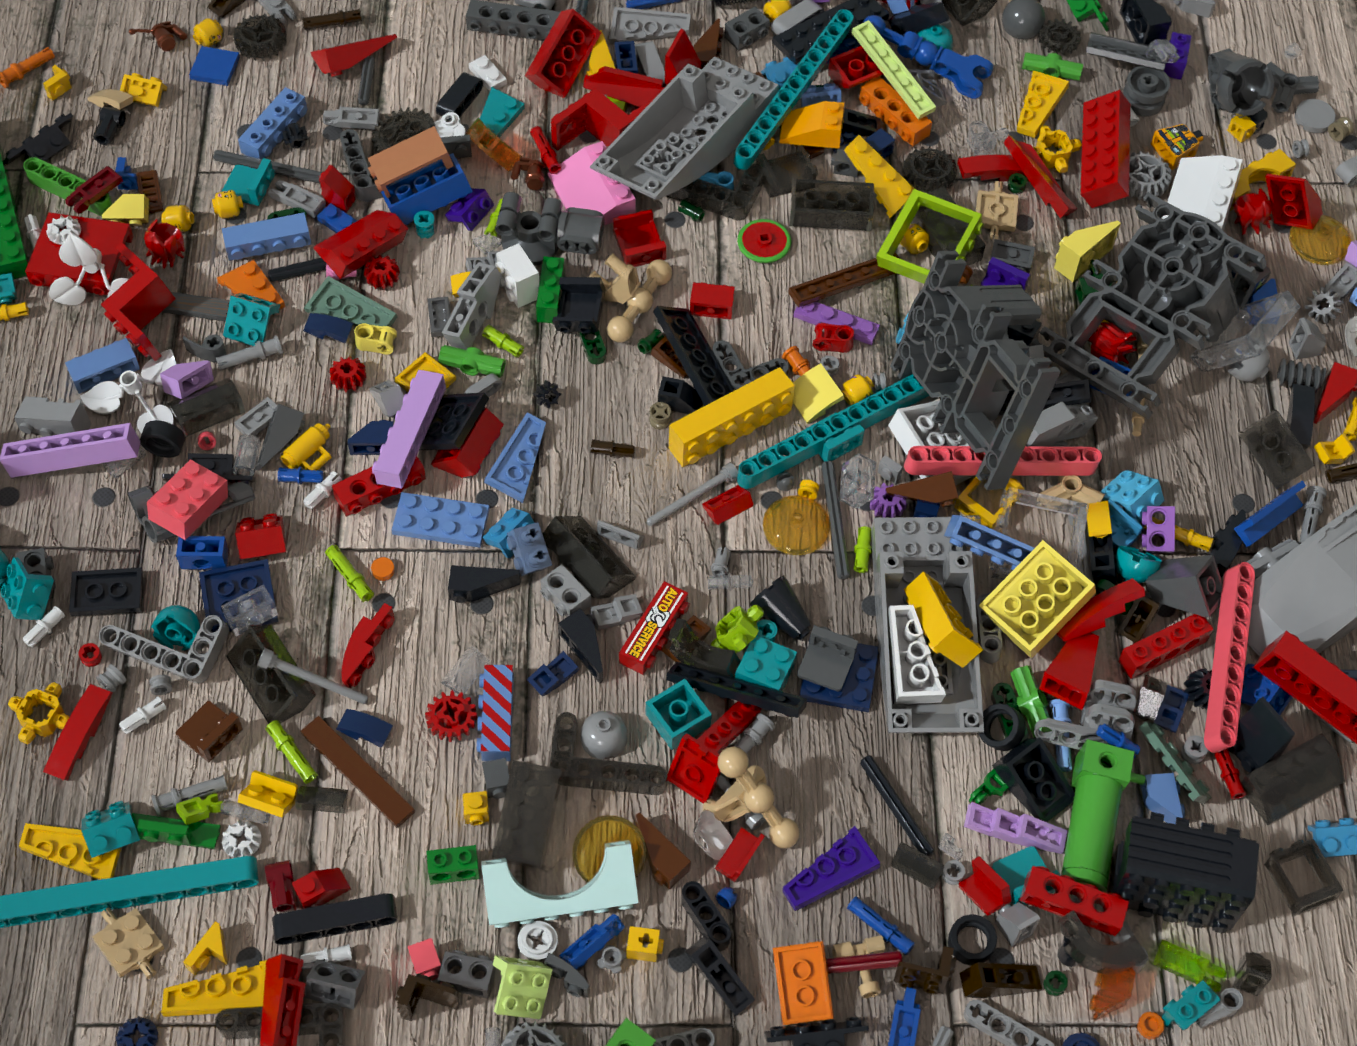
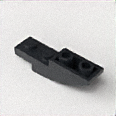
M1241 510L1236 516L1232 514L1225 523L1227 527L1224 530L1220 528L1213 537L1215 542L1209 555L1214 556L1221 579L1225 571L1231 566L1242 543L1234 528L1246 520V512L1244 510Z

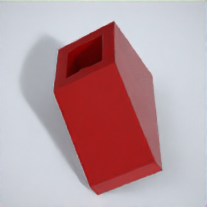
M329 165L319 177L322 196L326 200L325 206L331 203L347 213L356 200L354 186L334 166Z

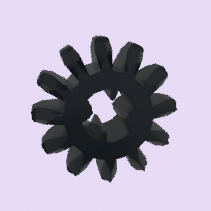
M1204 668L1194 671L1187 676V680L1183 683L1186 686L1184 693L1189 695L1188 701H1193L1194 707L1208 709L1212 670L1209 671Z

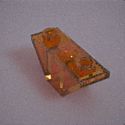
M477 118L466 132L481 150L508 172L513 169L515 162L522 158L515 149L480 118Z
M1113 941L1109 943L1107 949L1102 948L1099 963H1102L1103 966L1101 972L1097 971L1094 986L1098 987L1096 995H1092L1089 1004V1010H1093L1091 1019L1095 1021L1126 1005L1132 994L1136 973L1117 943Z

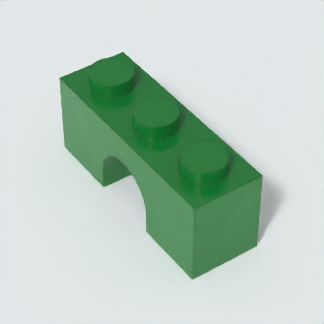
M543 256L536 304L537 322L553 323V317H557L561 293L559 280L560 277L565 276L564 258Z

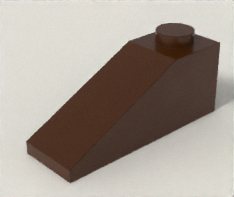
M952 471L885 489L886 495L933 505L941 504V507L954 505V500L959 498Z
M638 812L636 814V827L653 873L652 876L659 885H665L670 890L690 871L691 861Z

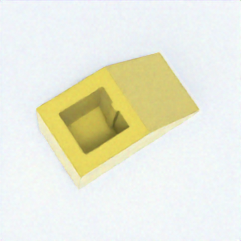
M123 194L102 214V219L129 223L131 226H142V223H149V198L145 194Z

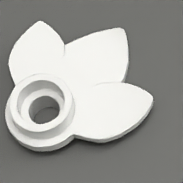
M454 112L444 114L441 120L432 123L429 127L435 126L440 137L462 136L466 134L465 127L460 124V118Z

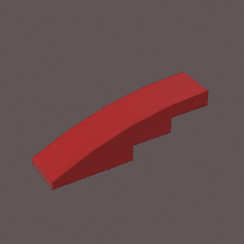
M978 155L958 158L957 162L963 179L980 176L981 181L998 178L999 182L1009 181V177L1014 173H1020L1026 177L1012 155Z
M1132 578L1091 598L1056 634L1065 642L1106 627L1105 619L1125 612V603L1144 597L1145 588Z
M93 684L88 686L66 722L43 772L68 781L77 758L81 759L90 736H95L113 692Z

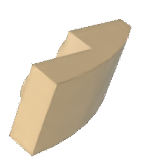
M105 89L89 96L88 101L101 108L111 105L120 110L133 103V96L119 90Z

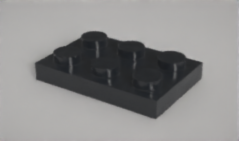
M142 567L72 572L70 615L86 616L141 612L144 573Z

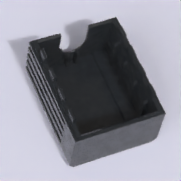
M1151 812L1150 819L1138 816L1132 817L1126 828L1125 843L1123 841L1120 844L1118 843L1112 854L1108 893L1118 894L1124 900L1129 901L1127 911L1128 909L1138 911V915L1142 917H1152L1154 914L1163 916L1162 919L1170 923L1177 922L1178 920L1187 921V925L1194 928H1200L1203 925L1212 926V930L1218 933H1226L1227 930H1231L1251 904L1256 893L1259 843H1256L1255 840L1240 838V830L1227 827L1225 835L1214 832V824L1202 822L1201 829L1189 827V819L1176 817V824L1164 822V814Z

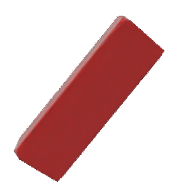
M737 485L704 502L702 506L713 522L719 525L751 508L753 501L750 492Z

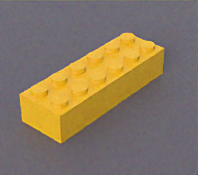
M780 367L671 423L669 425L668 449L682 467L696 463L703 456L715 453L720 447L732 444L737 438L751 434L762 425H768L773 419L787 415L792 410L795 385Z

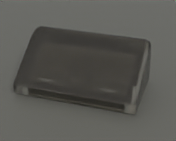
M300 786L294 804L298 810L345 813L348 790Z
M903 842L900 843L891 862L893 868L931 889L935 888L945 867L938 861Z

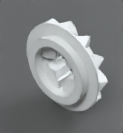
M61 215L60 219L57 220L53 218L52 223L47 224V236L56 244H63L69 232L77 236L81 233V226L78 220L73 219L70 215L66 218Z
M238 820L237 823L229 825L228 829L223 832L221 843L224 851L233 858L251 856L259 849L262 837L258 827L249 820L247 822ZM245 831V837L248 840L241 841V843L238 844L237 839L234 837H240L242 833H244Z
M534 921L521 929L517 942L520 952L528 960L540 961L545 959L548 953L552 954L556 951L558 938L555 929L551 925L542 921ZM542 934V942L544 944H539L533 949L534 943L531 939H537Z

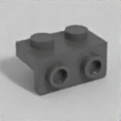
M994 239L990 260L994 257L1024 272L1030 273L1035 247Z

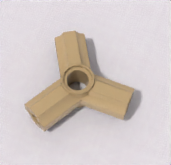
M1071 475L1058 476L1059 483L1039 493L1037 499L1043 511L1049 512L1064 503L1089 504L1102 502L1105 494L1082 484L1079 476Z

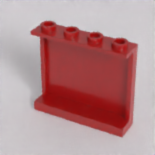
M48 212L25 270L30 284L50 287L56 279L61 277H69L74 282L78 280L82 271V265L73 267L64 263L59 257V249L62 244L53 243L46 233L48 229L47 224L52 223L53 218L57 220L60 219L61 215L64 218L69 215ZM70 215L73 219H77L81 226L79 237L92 248L101 251V263L105 265L106 276L109 284H111L120 260L118 257L121 255L116 247L121 243L124 245L126 242L131 243L134 237L130 224ZM100 269L95 273L85 272L79 285L86 292L97 295H108L110 291L105 286Z

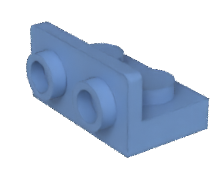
M834 83L824 84V87L810 85L801 97V107L823 101L841 102V89L835 86Z

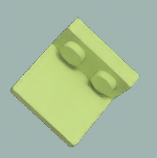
M495 955L493 966L501 971L502 979L494 1012L498 1015L540 1019L553 969L540 961Z

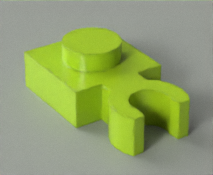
M211 794L204 800H201L198 796L176 804V812L186 825L209 818L210 812L218 813L223 811V801L218 802L217 794Z

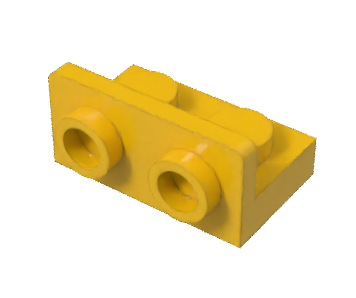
M132 73L131 75L124 74L120 91L132 95L133 102L158 107L162 91H167V86L162 83L161 79L155 77L145 79L140 74Z
M254 770L251 774L250 784L239 793L238 803L282 818L294 807L298 785Z

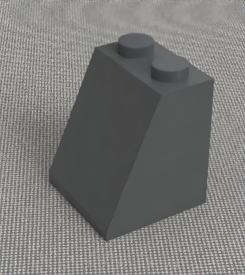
M1213 555L1163 560L1159 570L1146 580L1147 591L1155 602L1202 617H1210L1221 601L1223 582Z

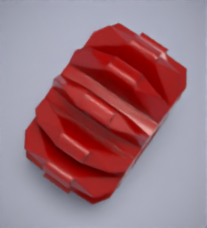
M379 254L378 258L371 257L370 262H366L364 277L368 285H373L375 290L379 287L385 290L386 286L393 288L394 283L398 282L400 269L395 259H390L388 255L382 258Z
M350 355L347 359L340 357V362L333 361V367L329 370L331 383L336 386L338 391L343 388L346 393L349 389L356 391V386L363 387V381L367 378L365 365L358 358L352 360Z

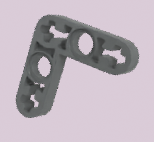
M720 340L713 345L712 351L734 390L742 387L740 383L746 385L756 380L754 377L756 373L765 375L775 370V367H780L788 375L789 365L784 359L776 358L745 370L729 342ZM734 364L737 368L731 371L726 369L725 366Z

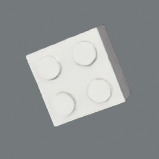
M518 243L496 253L497 262L495 266L502 275L500 287L506 289L510 302L514 301L516 306L520 308L537 300L539 272Z

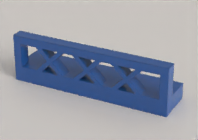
M1303 480L1285 490L1234 528L1246 547L1252 545L1303 506V503L1296 495L1297 492L1306 486Z

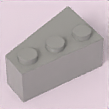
M25 396L14 417L19 430L27 434H38L42 437L89 430L91 426L82 400H75L74 403H66L65 399L49 402L48 398Z

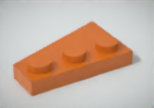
M254 260L217 277L218 284L223 287L226 286L233 294L244 293L280 304V309L285 307V302Z

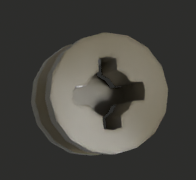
M1345 116L1339 118L1328 127V133L1335 141H1341L1354 132L1353 122Z
M656 402L650 407L649 421L651 426L659 430L667 428L671 423L670 406L664 402Z

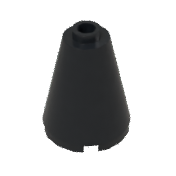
M783 575L773 581V585L761 591L752 600L750 606L759 605L764 611V618L774 622L780 630L794 640L797 638L802 640L811 632L809 627L812 624L788 579Z

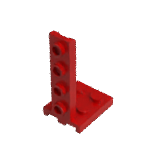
M737 701L698 739L686 733L680 741L666 780L701 803H707L721 774L718 767L720 753L756 719L757 715L761 713L762 708Z

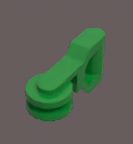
M993 769L985 776L984 783L970 795L969 802L981 805L988 796H1002L1008 791L1009 787ZM993 778L1001 788L994 787L990 780Z

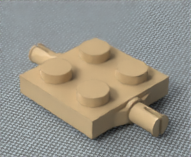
M999 181L994 183V191L978 190L975 212L982 214V223H984L982 228L991 229V240H993V236L994 239H998L999 230L1015 232L1019 195L1002 192L1003 182L1001 181L1000 184Z
M106 908V912L103 910L101 916H103L108 925L93 935L92 938L118 976L121 978L129 972L140 968L147 979H151V975L154 977L156 971L149 962L153 956L164 950V945L137 908L119 918H116L110 908Z

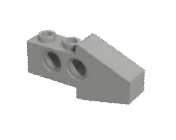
M478 262L458 289L457 294L460 298L442 331V335L452 347L467 350L468 347L472 346L485 319L491 320L502 278L496 266Z
M1060 402L1041 412L1027 445L1054 446L1057 441L1083 437L1097 421L1098 417L1086 403L1066 406L1064 402Z

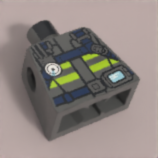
M1253 262L1247 265L1255 267L1256 273L1259 274L1254 282L1240 274L1237 275L1234 287L1241 311L1246 308L1247 303H1250L1253 294L1268 280L1271 272L1267 266L1261 269L1258 264ZM1248 287V289L1245 290V291L1247 292V293L1245 294V293L1243 292V288Z

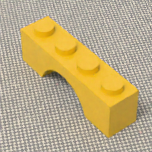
M1281 149L1273 153L1269 152L1262 159L1253 161L1249 166L1242 169L1232 204L1235 203L1238 197L1250 193V183L1256 181L1266 182L1265 176L1267 173L1291 177L1296 163Z

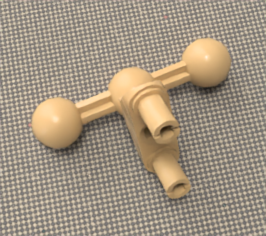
M614 253L604 263L618 274L612 282L605 280L595 270L589 275V277H601L606 288L604 300L621 304L627 301L628 308L623 315L612 318L608 323L607 333L613 341L617 343L626 342L632 337L634 331L633 321L637 315L646 313L651 309L653 304L652 293L657 286L665 285L670 281L672 268L664 260H654L648 265L646 270L647 280L642 287H639L641 283L639 282L636 268L632 264H625Z
M734 746L724 749L718 757L719 770L726 777L735 778L737 781L718 801L708 799V803L703 804V811L709 810L717 820L723 822H730L751 811L757 814L761 813L771 826L769 830L771 842L782 849L794 846L799 839L800 830L798 825L790 818H782L773 806L774 793L772 788L766 785V776L763 769L757 765L748 768V756L739 747Z

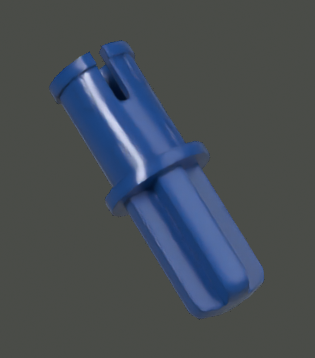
M280 467L278 481L297 482L299 485L303 482L321 483L323 481V471L303 470V467H298V469Z
M1100 724L1098 726L1096 734L1110 745L1134 751L1137 755L1139 754L1140 746L1126 738L1123 732H1117L1107 724Z

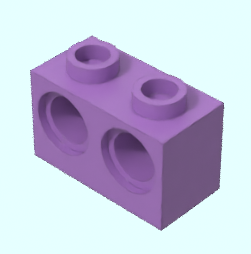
M1147 506V512H1142V525H1146V534H1142V547H1145L1148 553H1174L1175 506ZM1153 514H1163L1165 521L1162 524H1155L1152 521ZM1155 535L1162 536L1165 541L1164 545L1161 547L1154 546L1151 542L1152 537Z

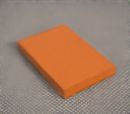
M824 941L773 948L783 1025L834 1019Z

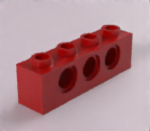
M416 456L401 489L377 485L375 475L372 473V467L333 484V494L347 517L351 514L359 513L370 505L378 504L391 495H397L410 486L420 484L426 479L425 469Z
M1193 614L1124 648L1118 662L1129 678L1133 679L1206 643L1214 629L1205 617Z
M1032 866L1027 873L1019 900L1112 936H1116L1122 929L1129 901L1124 900L1118 894L1102 892L1094 885H1083L1075 882L1070 876H1059L1042 866ZM1045 886L1054 888L1056 894L1049 893ZM1070 895H1075L1080 903L1073 902ZM1094 904H1099L1104 912L1097 911Z

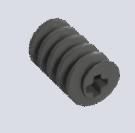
M1282 358L1278 367L1277 378L1281 386L1285 381H1288V387L1291 388L1295 382L1299 385L1314 386L1315 393H1317L1324 382L1326 367L1321 371L1320 367L1316 365L1312 370L1311 364H1306L1303 368L1302 362H1298L1295 366L1293 360H1290L1286 365V359Z

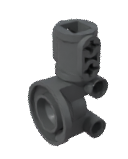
M514 192L504 194L495 227L496 232L501 235L503 250L519 243L534 266L542 264L543 256L554 257L559 248L566 252L587 255L600 251L605 224L604 215L601 212L575 207L567 208L564 211L562 210L563 204L560 200L547 198L541 215L535 211L520 213L521 196Z

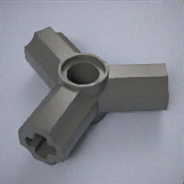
M1272 62L1266 64L1272 71L1274 87L1277 89L1271 106L1275 112H1288L1293 96L1296 94L1318 92V76L1297 77L1292 73H1285Z

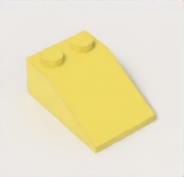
M1114 221L1077 230L1071 235L1063 237L1059 243V252L1055 256L1056 263L1054 268L1074 282L1088 270L1090 260H1100L1113 249L1121 222Z

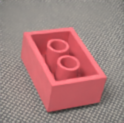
M190 459L147 501L148 519L186 540L228 498L227 480Z

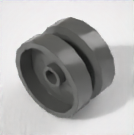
M1143 65L1132 69L1126 79L1123 94L1131 103L1134 113L1138 116H1152L1159 113L1164 106L1170 88V79L1161 69Z

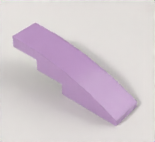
M974 802L970 803L967 808L964 823L966 828L1027 847L1033 846L1039 850L1059 854L1064 852L1067 830L1025 813L1018 816L1000 808L991 810Z

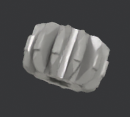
M1320 287V294L1316 290L1312 291V294L1315 296L1314 299L1307 297V300L1312 302V304L1306 305L1305 308L1313 309L1308 315L1310 317L1316 315L1315 321L1317 322L1323 316V321L1328 323L1329 315L1333 320L1336 319V316L1333 314L1334 311L1342 312L1336 306L1342 305L1343 301H1335L1340 297V294L1335 293L1332 295V288H1329L1326 293L1325 288ZM1328 300L1326 303L1329 304V307H1324L1323 310H1320L1322 308L1319 306L1320 302Z

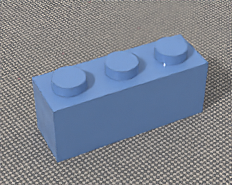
M127 338L115 341L110 345L95 349L90 353L65 362L79 394L92 389L101 382L120 378L121 374L125 371H137L140 369Z

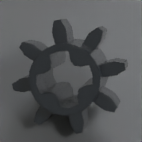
M298 123L287 125L285 131L282 132L285 145L290 144L292 148H301L305 145V140H308L305 126L300 127Z
M547 380L544 381V384H536L537 389L533 395L538 398L537 404L541 406L544 403L546 408H550V404H558L557 400L562 394L556 390L558 388L557 384H551Z

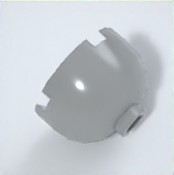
M1255 338L1248 342L1250 345L1248 348L1244 349L1242 347L1229 364V367L1232 369L1227 370L1228 373L1241 381L1249 382L1258 377L1263 378L1269 371L1267 366L1270 362V354L1267 348Z
M610 711L592 713L585 719L581 727L583 749L590 756L597 759L611 756L612 758L617 757L627 744V728L623 719Z

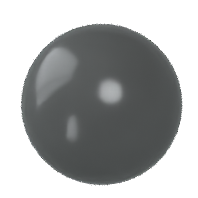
M1037 0L1010 1L1002 14L1004 30L1010 36L1017 39L1026 40L1036 37L1045 24L1043 6Z

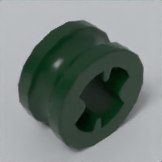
M1020 173L1012 174L1007 185L1009 191L1015 194L1022 193L1025 190L1027 178Z
M1055 970L1047 974L1043 986L1049 995L1060 996L1066 990L1068 980L1064 973ZM1053 978L1058 979V983L1061 982L1058 989L1053 988L1054 984L1050 985Z

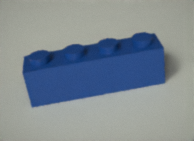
M453 153L449 155L454 164L453 167L446 169L442 159L386 185L391 197L387 198L384 191H381L390 212L395 213L405 225L410 224L414 220L415 214L420 211L432 212L473 192Z

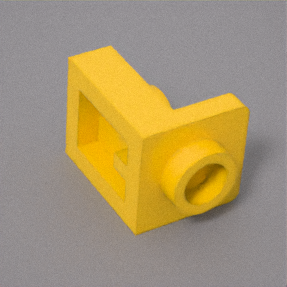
M487 791L463 793L465 824L477 826L482 825L484 822H489Z

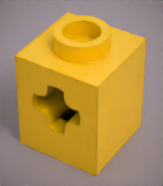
M630 926L627 959L656 962L657 954L663 953L664 939H660V930ZM644 942H649L646 948L643 947Z

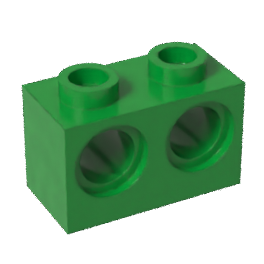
M476 845L426 851L430 885L480 879Z

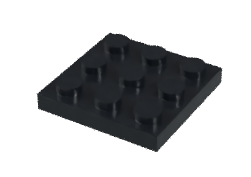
M485 393L443 395L419 450L460 449L470 430L474 427L480 413L483 412L489 397Z

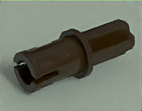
M592 439L591 453L610 455L611 458L613 455L633 457L635 446L615 443V440L609 442Z

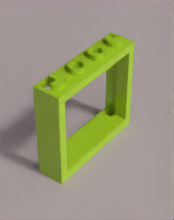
M913 189L876 258L879 267L925 284L930 270L893 256L920 206L969 223L955 249L959 254L955 260H966L965 256L967 252L972 251L975 238L982 233L981 229L984 223H982V214Z

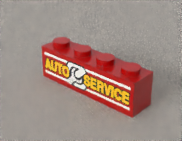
M665 581L663 582L620 650V664L642 675L645 674L647 669H652L657 659L656 654L659 650L663 651L664 645L667 644V636L670 632H675L679 624V617L681 614L685 615L690 606L688 592Z

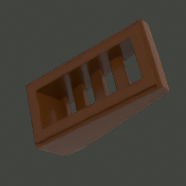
M157 171L138 172L136 176L139 194H145L149 198V202H158L149 204V213L164 211Z
M665 336L653 347L650 354L684 378L687 373L681 368V362L678 364L674 362L678 358L676 354L672 358L669 357L671 353L675 354V351ZM667 348L668 351L664 353L662 350Z

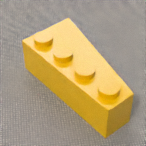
M923 571L904 588L908 597L906 601L909 605L914 606L919 622L922 625L923 634L930 641L928 645L936 654L941 653L964 668L983 651L979 643L970 639L973 633L960 621L962 619L961 615L950 605L952 603L937 580Z

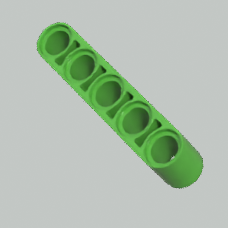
M29 158L23 164L31 184L65 200L77 187L86 182V180L39 158ZM109 193L92 205H89L87 210L102 216L112 205Z

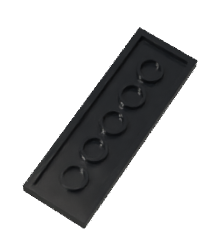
M848 0L774 36L772 43L796 65L800 63L839 10L846 9L853 14L849 33L844 40L853 37L852 28L862 24L868 16L877 15L885 21L889 19V12L876 0Z
M657 306L653 313L693 383V387L698 392L703 405L706 406L735 391L690 310L687 308Z

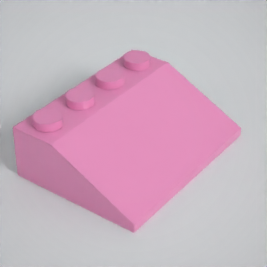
M603 141L582 148L560 164L561 170L558 173L551 174L548 172L547 176L565 209L575 207L599 211L604 215V225L613 223V218L636 213V199L628 186L590 169L591 164L607 149Z

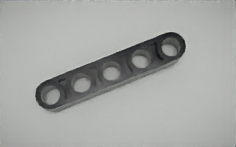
M386 893L280 913L272 917L275 943L286 945L386 926L395 923L398 918L394 895Z

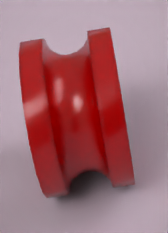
M87 643L79 650L80 660L87 667H94L102 660L101 651L96 644ZM92 652L94 656L92 658H89V656H87V653Z

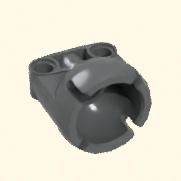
M1231 49L1221 50L1209 55L1210 94L1212 103H1215L1217 106L1216 109L1221 108L1237 116H1249L1261 111L1266 106V103L1260 101V99H1270L1274 90L1273 74L1266 64L1255 58L1235 53Z

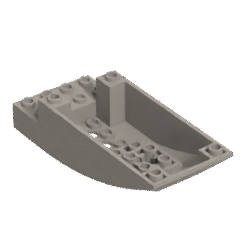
M715 56L703 69L687 64L591 164L590 169L655 200L665 197L694 182L731 154L778 93L779 85ZM711 117H716L719 119L718 122H713L711 124L708 123L707 120ZM698 130H705L707 132L705 135L700 136L695 134Z
M1357 504L1311 535L1255 579L1248 645L1259 657L1265 648L1285 631L1296 635L1301 642L1321 653L1357 628Z
M951 517L874 518L871 525L877 637L888 733H984L979 654L962 668L943 654H936L929 647L930 656L934 667L938 671V678L945 690L946 696L941 703L894 704L887 611L890 606L909 605L906 601L908 597L904 588L923 571L939 582L952 602L950 605L961 615L962 619L960 621L973 633L970 639L978 643L972 551H967L966 545H963L961 548L949 543L950 539L944 536ZM923 634L924 639H925V642H926V645H928V643H929L930 641H929V639Z

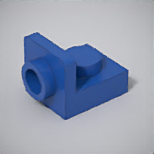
M118 157L115 172L123 179V182L117 186L118 189L138 190L137 176L132 173V168L128 166L126 157Z

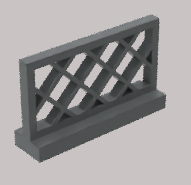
M1091 32L1086 50L1087 53L1164 70L1168 51L1167 49Z

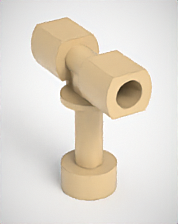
M881 935L865 938L861 944L851 945V942L835 944L832 947L833 958L884 953L885 944ZM860 970L863 982L859 986L861 997L872 998L881 993L879 983L872 980L870 970Z

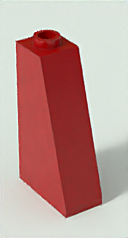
M1090 632L1068 640L1044 672L1039 689L1083 710L1090 691L1099 636Z

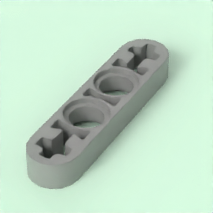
M972 1000L965 1007L964 1018L970 1025L1006 1046H1021L1014 1039L1017 1033H1023L1027 1036L1028 1044L1024 1046H1031L1033 1041L1037 1042L1035 1046H1055L1048 1039L983 1001ZM979 1008L980 1015H978L976 1018L973 1017L971 1010ZM988 1014L992 1015V1016L989 1018V1020H988V1022H987V1025L983 1024V1022H984L985 1018L987 1017V1015H988ZM994 1020H1001L1004 1022L1006 1029L1003 1032H997L992 1028V1022Z

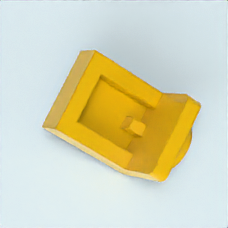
M56 65L52 66L54 76L43 83L47 96L52 101L71 89L69 74L66 70H61Z
M1341 434L1334 442H1318L1314 446L1318 453V458L1324 464H1342L1355 452L1354 447L1345 434Z

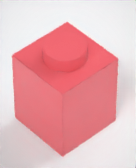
M432 938L407 946L416 974L425 975L431 981L437 979L441 964Z

